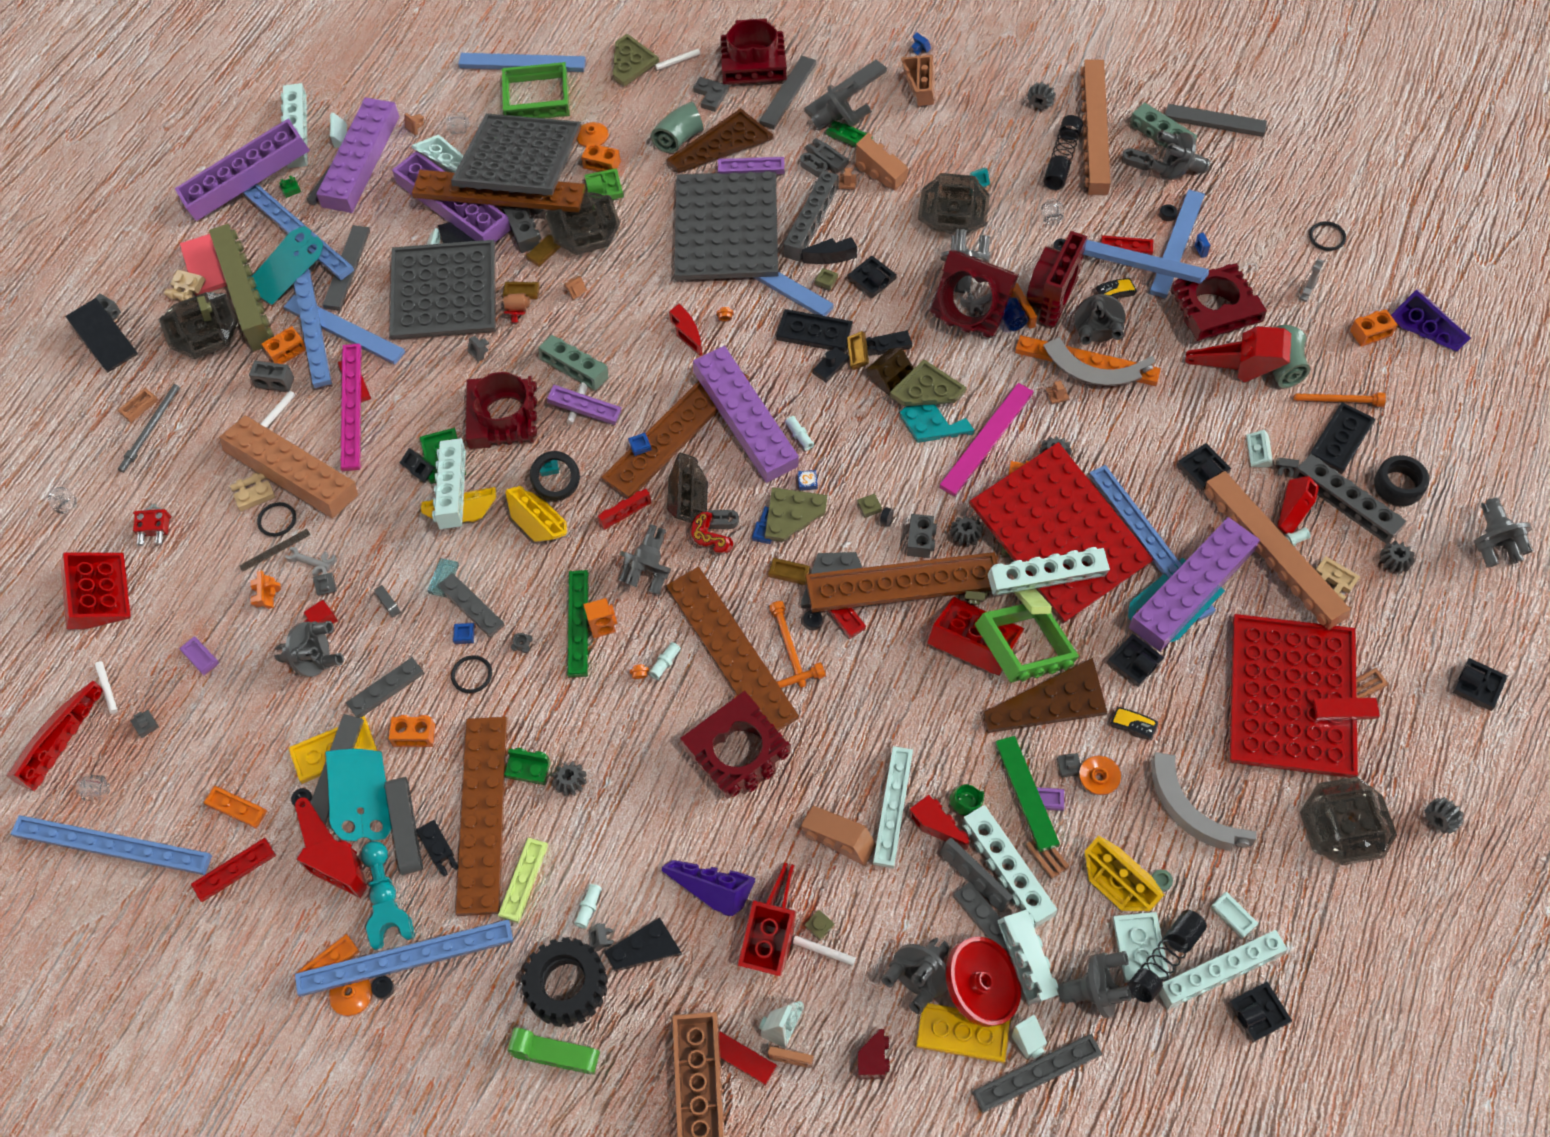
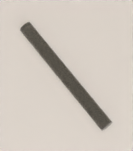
M305 529L239 566L244 572L311 534L308 529Z

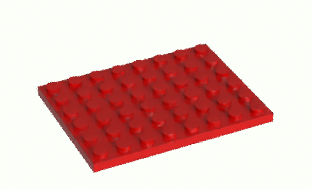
M1059 442L969 501L971 507L1014 561L1022 560V562H1026L1035 557L1043 559L1048 558L1052 554H1060L1061 556L1074 550L1083 552L1091 547H1096L1097 549L1104 548L1110 568L1105 576L1036 588L1052 606L1051 609L1063 624L1153 561V558ZM1081 561L1084 566H1089L1086 561ZM1063 564L1065 569L1070 570L1067 564ZM1044 567L1046 572L1052 573L1051 569ZM1025 571L1028 576H1033L1032 572Z
M1234 614L1229 763L1356 779L1358 776L1357 719L1316 720L1313 700L1318 698H1357L1356 628L1334 626L1328 630L1324 625L1318 623Z

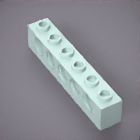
M302 83L284 85L283 93H281L283 102L281 104V111L283 113L281 122L289 118L307 145V94ZM308 152L288 164L287 167L308 166Z
M462 438L440 441V447L437 449L439 461H436L438 473H435L437 485L434 486L436 498H433L435 511H432L433 521L437 522L439 529L462 526L466 450Z
M1091 547L1083 552L1074 550L1061 556L1060 554H1052L1048 558L1043 559L1035 557L1026 562L1017 560L1009 565L996 564L992 566L987 575L992 594L996 596L1103 577L1110 568L1104 548L1097 549L1096 547ZM1081 561H1086L1089 566H1084ZM1063 564H1067L1070 570L1065 569ZM1044 567L1051 569L1052 573L1046 572ZM1025 571L1032 572L1033 576H1028ZM1006 574L1013 575L1015 579H1009Z
M983 805L966 815L963 819V831H965L968 837H972L975 842V849L987 859L986 864L991 871H995L998 876V882L1014 896L1011 900L1016 907L1019 906L1021 911L1028 910V913L1032 915L1035 922L1034 929L1053 918L1058 909L987 807ZM981 829H984V830H986L989 834L986 835V836H983V835L979 834L978 831L981 830ZM994 846L998 847L1001 850V852L994 853L990 850V848ZM1009 864L1012 866L1013 869L1007 871L1002 867V865ZM1020 881L1025 887L1017 888L1014 882ZM1033 899L1037 902V905L1030 906L1026 900Z
M1274 930L1163 982V988L1158 994L1166 1009L1169 1010L1282 957L1288 949L1277 930Z

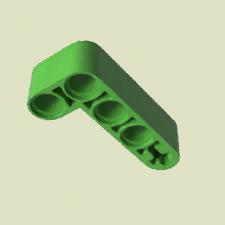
M522 1028L513 1029L507 1050L512 1057L591 1075L595 1074L600 1051L597 1049L535 1036L533 1032Z

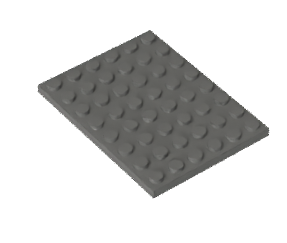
M486 113L451 179L452 186H458L459 188L469 187L478 190H501L511 193H534L544 196L553 195L581 130V122Z
M776 172L676 175L675 280L778 276Z

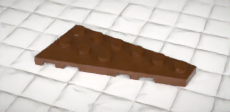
M740 108L669 157L667 164L679 173L773 140V134Z
M1093 658L984 711L983 716L987 733L1106 715L1107 708Z

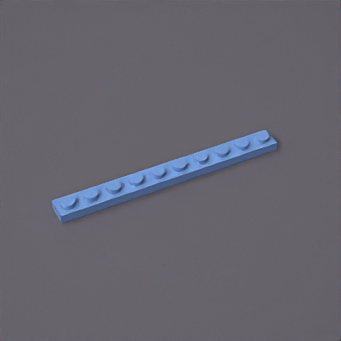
M258 184L242 192L248 200L287 234L299 227L305 226ZM311 232L313 237H318L314 232ZM304 233L297 234L295 241L301 242L304 239ZM320 239L323 242V248L317 260L337 278L343 280L354 271L352 265ZM312 244L308 247L307 251L312 254L316 251L317 246Z
M299 251L294 252V256L299 254ZM309 267L296 279L294 287L312 384L314 388L332 384Z
M1106 465L1090 472L1089 478L1153 558V563L1162 575L1165 573L1170 578L1172 576L1170 572L1175 573L1177 571V567L1174 564L1178 568L1182 566ZM1213 605L1198 618V622L1215 613L1216 609Z
M21 815L18 816L11 835L17 838L200 875L206 874L212 855L206 852Z
M508 919L296 973L297 995L302 997L512 943L514 939L510 921Z

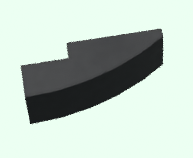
M852 237L839 242H835L831 238L802 249V262L807 264H832L857 258V245Z

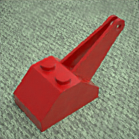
M1257 326L1244 332L1240 342L1186 351L1185 362L1191 365L1238 370L1237 378L1245 383L1290 363L1291 333L1285 328Z
M304 797L299 798L295 803V809L306 848H303L297 857V861L308 873L361 899L367 889L362 862L356 855L358 852L352 849V845L347 841L341 839L339 842L335 840L310 801Z
M785 862L767 902L763 903L753 900L738 966L777 976L782 975L790 950L796 918V910L786 908L790 884L795 870L794 864H791L782 907L776 906L775 903L787 872L788 863Z

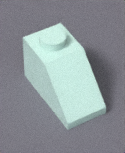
M1035 1015L1015 1026L1011 1037L1026 1060L1031 1056L1033 1059L1041 1056L1045 1052L1044 1048L1047 1041Z

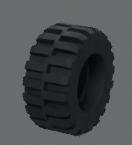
M562 937V942L553 939L550 940V945L545 946L542 944L539 946L540 951L537 954L533 952L529 956L531 962L525 963L523 968L525 974L521 977L523 995L534 1014L540 1017L543 1022L547 1024L551 1022L556 1027H561L562 1024L572 1027L574 1022L578 1021L581 1024L586 1021L585 1017L588 1015L591 1017L595 1015V1008L597 1006L601 1007L604 1002L602 997L607 994L606 983H608L604 965L597 952H594L587 943L583 944L578 939L570 941L569 937ZM566 964L579 966L585 975V981L581 990L574 997L567 1000L559 1001L550 998L545 990L546 980L550 973L557 967Z

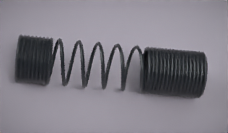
M1067 115L1062 119L1055 147L1053 148V153L1044 176V185L1052 190L1062 189L1069 173L1073 153L1075 152V147L1083 127V121L1075 115ZM1066 126H1073L1076 129H1069ZM1062 138L1064 141L1069 143H1060L1059 139ZM1059 144H1068L1072 148L1064 147L1066 149H1058L1057 146ZM1059 150H1065L1071 154H1065L1060 152ZM1058 151L1064 155H1072L1071 159H1069L1068 157L1063 155L1056 156L1055 152Z
M1192 910L1183 911L1165 934L1163 940L1159 942L1158 947L1153 950L1152 955L1147 958L1146 963L1142 964L1141 968L1134 974L1128 983V987L1136 999L1144 1003H1150L1155 999L1163 988L1162 981H1168V973H1174V966L1180 965L1179 958H1185L1186 953L1190 952L1205 932L1207 924L1200 914ZM1164 942L1166 948L1160 947L1161 943ZM1165 942H1168L1174 950L1184 953V956H1177V954L1168 949ZM1160 949H1165L1177 957L1178 964H1172L1163 957ZM1158 950L1160 955H1154L1155 951ZM1151 957L1153 958L1154 963L1148 962ZM1154 957L1163 958L1164 961L1172 966L1173 970L1167 972L1156 963ZM1148 964L1156 965L1165 972L1167 979L1159 978L1156 973L1150 970Z

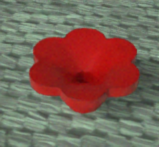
M505 310L504 314L511 316V322H518V316L525 314V311Z

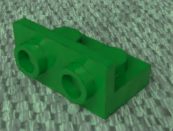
M523 748L508 750L510 757L504 774L505 778L545 785L551 764L548 755L541 751H535V753L527 752Z

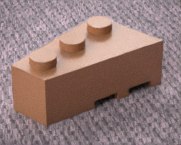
M933 54L901 58L904 75L917 105H934L935 64Z
M868 132L856 144V168L883 183L886 187L896 191L907 180L908 167L893 153L889 155L883 149L884 145L881 143L878 145L871 139L872 135Z
M814 805L801 825L808 839L818 841L863 866L867 864L876 848V843L865 825Z

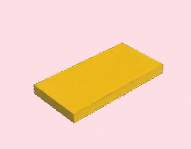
M363 716L361 718L364 722L354 749L378 751L367 719ZM338 727L288 747L301 784L321 776L326 762L325 751H330Z
M928 1003L921 1013L916 1048L1005 1064L1010 1020L995 1027H982L965 1018L957 1008Z

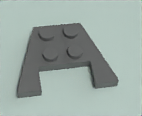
M856 552L818 553L811 574L863 567ZM807 586L801 600V608H811Z

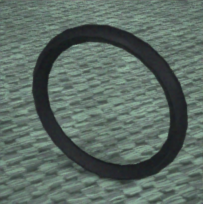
M1323 221L1312 226L1309 238L1317 248L1333 251L1345 244L1346 233L1338 224ZM1331 225L1339 229L1343 239L1335 247H1324L1314 240L1313 231L1318 226Z
M276 502L269 504L258 515V528L267 536L276 537L284 535L295 525L296 512L287 503ZM275 506L287 507L292 512V522L285 530L270 533L263 529L261 519L268 509Z
M477 655L466 656L460 659L454 665L451 672L453 685L464 693L481 691L489 684L492 678L490 663L485 658ZM471 659H477L485 663L488 668V677L483 685L475 689H465L458 685L455 673L460 664Z

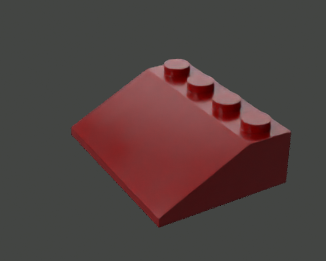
M63 552L61 576L66 629H89L130 619L124 553Z
M953 597L933 624L927 644L985 669L989 673L1000 676L1003 671L974 625L981 615L987 611ZM1014 623L998 626L1008 645L1014 651L1025 628Z

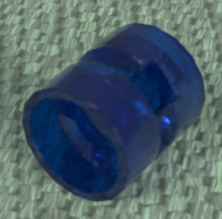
M1014 297L1009 298L1005 313L1002 316L1007 329L1012 332L1020 330L1029 321L1018 299Z

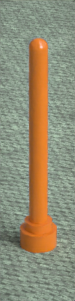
M1376 392L1372 396L1296 393L1293 396L1296 401L1371 403L1375 407H1384L1386 402L1385 392Z
M773 602L769 605L771 614L777 618L795 675L802 673L803 671L784 617L786 610L784 602ZM802 680L798 682V685L804 688L806 681Z
M819 662L813 664V667H810L811 670L779 680L777 683L780 688L812 677L814 679L824 678L826 673L822 663Z

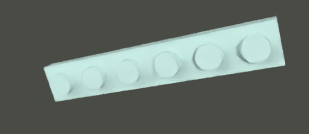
M893 746L873 865L894 868L913 749Z

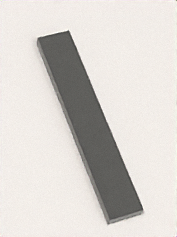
M805 56L800 57L787 80H785L761 117V125L772 129L776 128L815 67L816 60Z
M875 59L837 85L835 89L844 88L855 80L861 90L886 73L887 67ZM829 92L806 106L805 113L812 117L813 114L815 115L824 108L828 100L831 99Z
M1174 104L1167 105L1165 114L1176 122L1264 137L1267 124L1266 120Z
M352 226L341 257L352 265L354 271L343 280H340L335 275L333 276L323 302L324 309L341 311L368 239L369 227Z
M343 714L330 751L354 749L364 720ZM326 762L310 802L325 826L329 818Z
M1089 1034L972 1091V1094L983 1114L1102 1056V1052L1092 1034Z

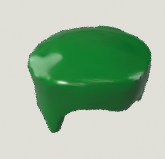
M969 784L961 785L951 793L950 805L957 813L966 816L982 807L984 791H980Z

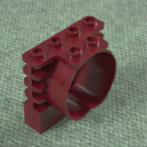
M766 18L736 20L727 34L721 35L723 84L787 80L783 31H777L771 23L767 22Z
M1070 231L1061 251L1048 246L1044 248L1034 268L1026 297L1030 305L1042 309L1039 318L1040 324L1051 328L1056 327L1078 281L1088 236Z
M949 250L942 270L944 272L940 278V284L936 289L937 292L929 312L933 313L932 316L944 320V324L954 327V325L961 327V331L970 333V331L978 330L982 336L988 338L995 336L1019 274L962 252ZM968 275L972 276L979 283L988 282L992 292V304L989 311L979 317H970L963 314L954 302V290L957 283Z
M1237 263L1227 264L1217 269H1210L1209 275L1201 284L1183 279H1177L1172 283L1170 292L1172 295H1175V301L1180 304L1179 308L1183 311V320L1197 341L1230 333L1264 321L1267 310L1259 296L1253 295V289L1248 287L1249 282L1243 278L1244 274L1238 270L1239 265ZM1205 294L1217 295L1225 298L1232 305L1224 304L1219 309L1213 310L1204 306L1197 296Z
M495 372L488 374L484 378L467 379L466 442L469 449L491 448V443H497L498 446L502 445L503 442H508V445H511L516 441H519V444H523V441L530 440V443H534V437H537V427L534 426V422H537V412L534 411V407H537V397L534 396V392H537V383L533 381L532 376H528V379H522L521 376L519 377L509 372ZM500 399H515L523 404L516 413L505 418L493 419L488 411L489 406Z
M746 691L740 693L680 738L683 749L696 764L700 765L701 769L716 784V787L721 790L726 799L735 797L740 792L746 794L748 791H754L764 779L768 780L774 775L776 771L775 763L778 760L787 758L791 751V744L783 738V735L761 713L760 707ZM735 731L750 732L762 739V749L759 756L752 763L741 767L724 764L717 758L713 749L715 745L725 743L728 736Z

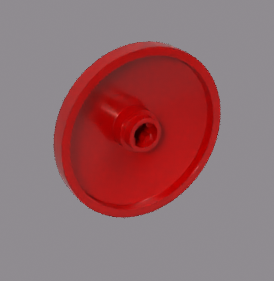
M980 936L963 940L952 949L946 964V983L956 1008L969 1021L982 1027H995L1009 1021L1015 1015L1020 1004L1021 984L1007 951L997 942Z

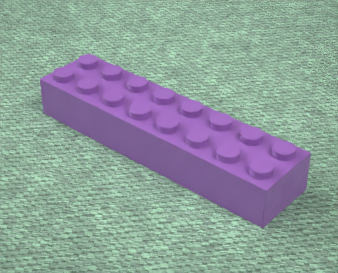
M364 98L316 193L322 208L353 213L400 117L395 102Z
M288 118L182 183L175 190L186 209L197 221L310 150Z
M415 151L392 169L396 183L412 195L419 170H444L418 151ZM417 198L475 241L494 240L497 242L511 230L507 215L493 205Z
M725 345L693 360V373L764 481L767 483L797 468L798 454Z
M1228 517L1132 617L1129 629L1161 652L1255 552L1260 539Z

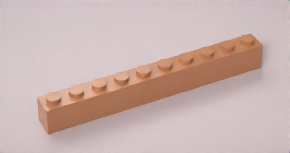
M1084 59V65L1080 67V76H1083L1080 88H1083L1081 100H1084L1081 112H1084L1082 121L1083 125H1085L1082 131V136L1085 137L1083 149H1086L1083 161L1086 162L1084 175H1087L1085 177V188H1088V195H1108L1111 182L1104 60Z
M1226 471L1206 482L1204 492L1207 498L1217 505L1221 513H1224L1260 539L1255 552L1261 554L1267 565L1278 573L1280 580L1286 582L1292 593L1303 601L1305 608L1316 616L1317 621L1321 625H1324L1329 630L1348 618L1351 610L1350 607Z

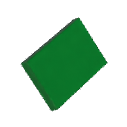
M455 428L419 437L424 458L435 467L429 477L430 484L436 483L435 473H438L436 461H439L437 449L440 447V441L458 439Z

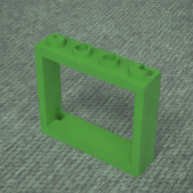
M566 62L502 68L504 115L533 118L570 116ZM562 78L564 100L510 105V83Z
M1024 604L985 612L974 624L1010 683L1020 680L1023 682L1031 677L1039 678L1047 673L1054 674L1062 669L1066 671L1074 666V662L1079 657L1051 613L1031 614ZM1034 618L1058 656L1021 665L998 629V626Z

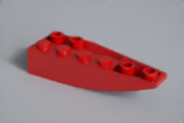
M92 680L79 690L42 725L6 776L9 779L35 792L37 787L42 784L48 771L54 766L60 753L67 747V743L73 734L78 731L81 722L90 713L94 703L101 697L103 690L97 682Z

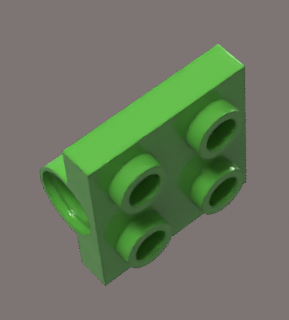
M617 168L584 175L591 204L624 197Z

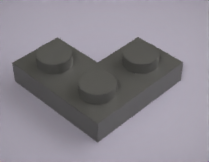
M699 77L693 87V91L705 95L701 102V108L716 112L729 91V85Z

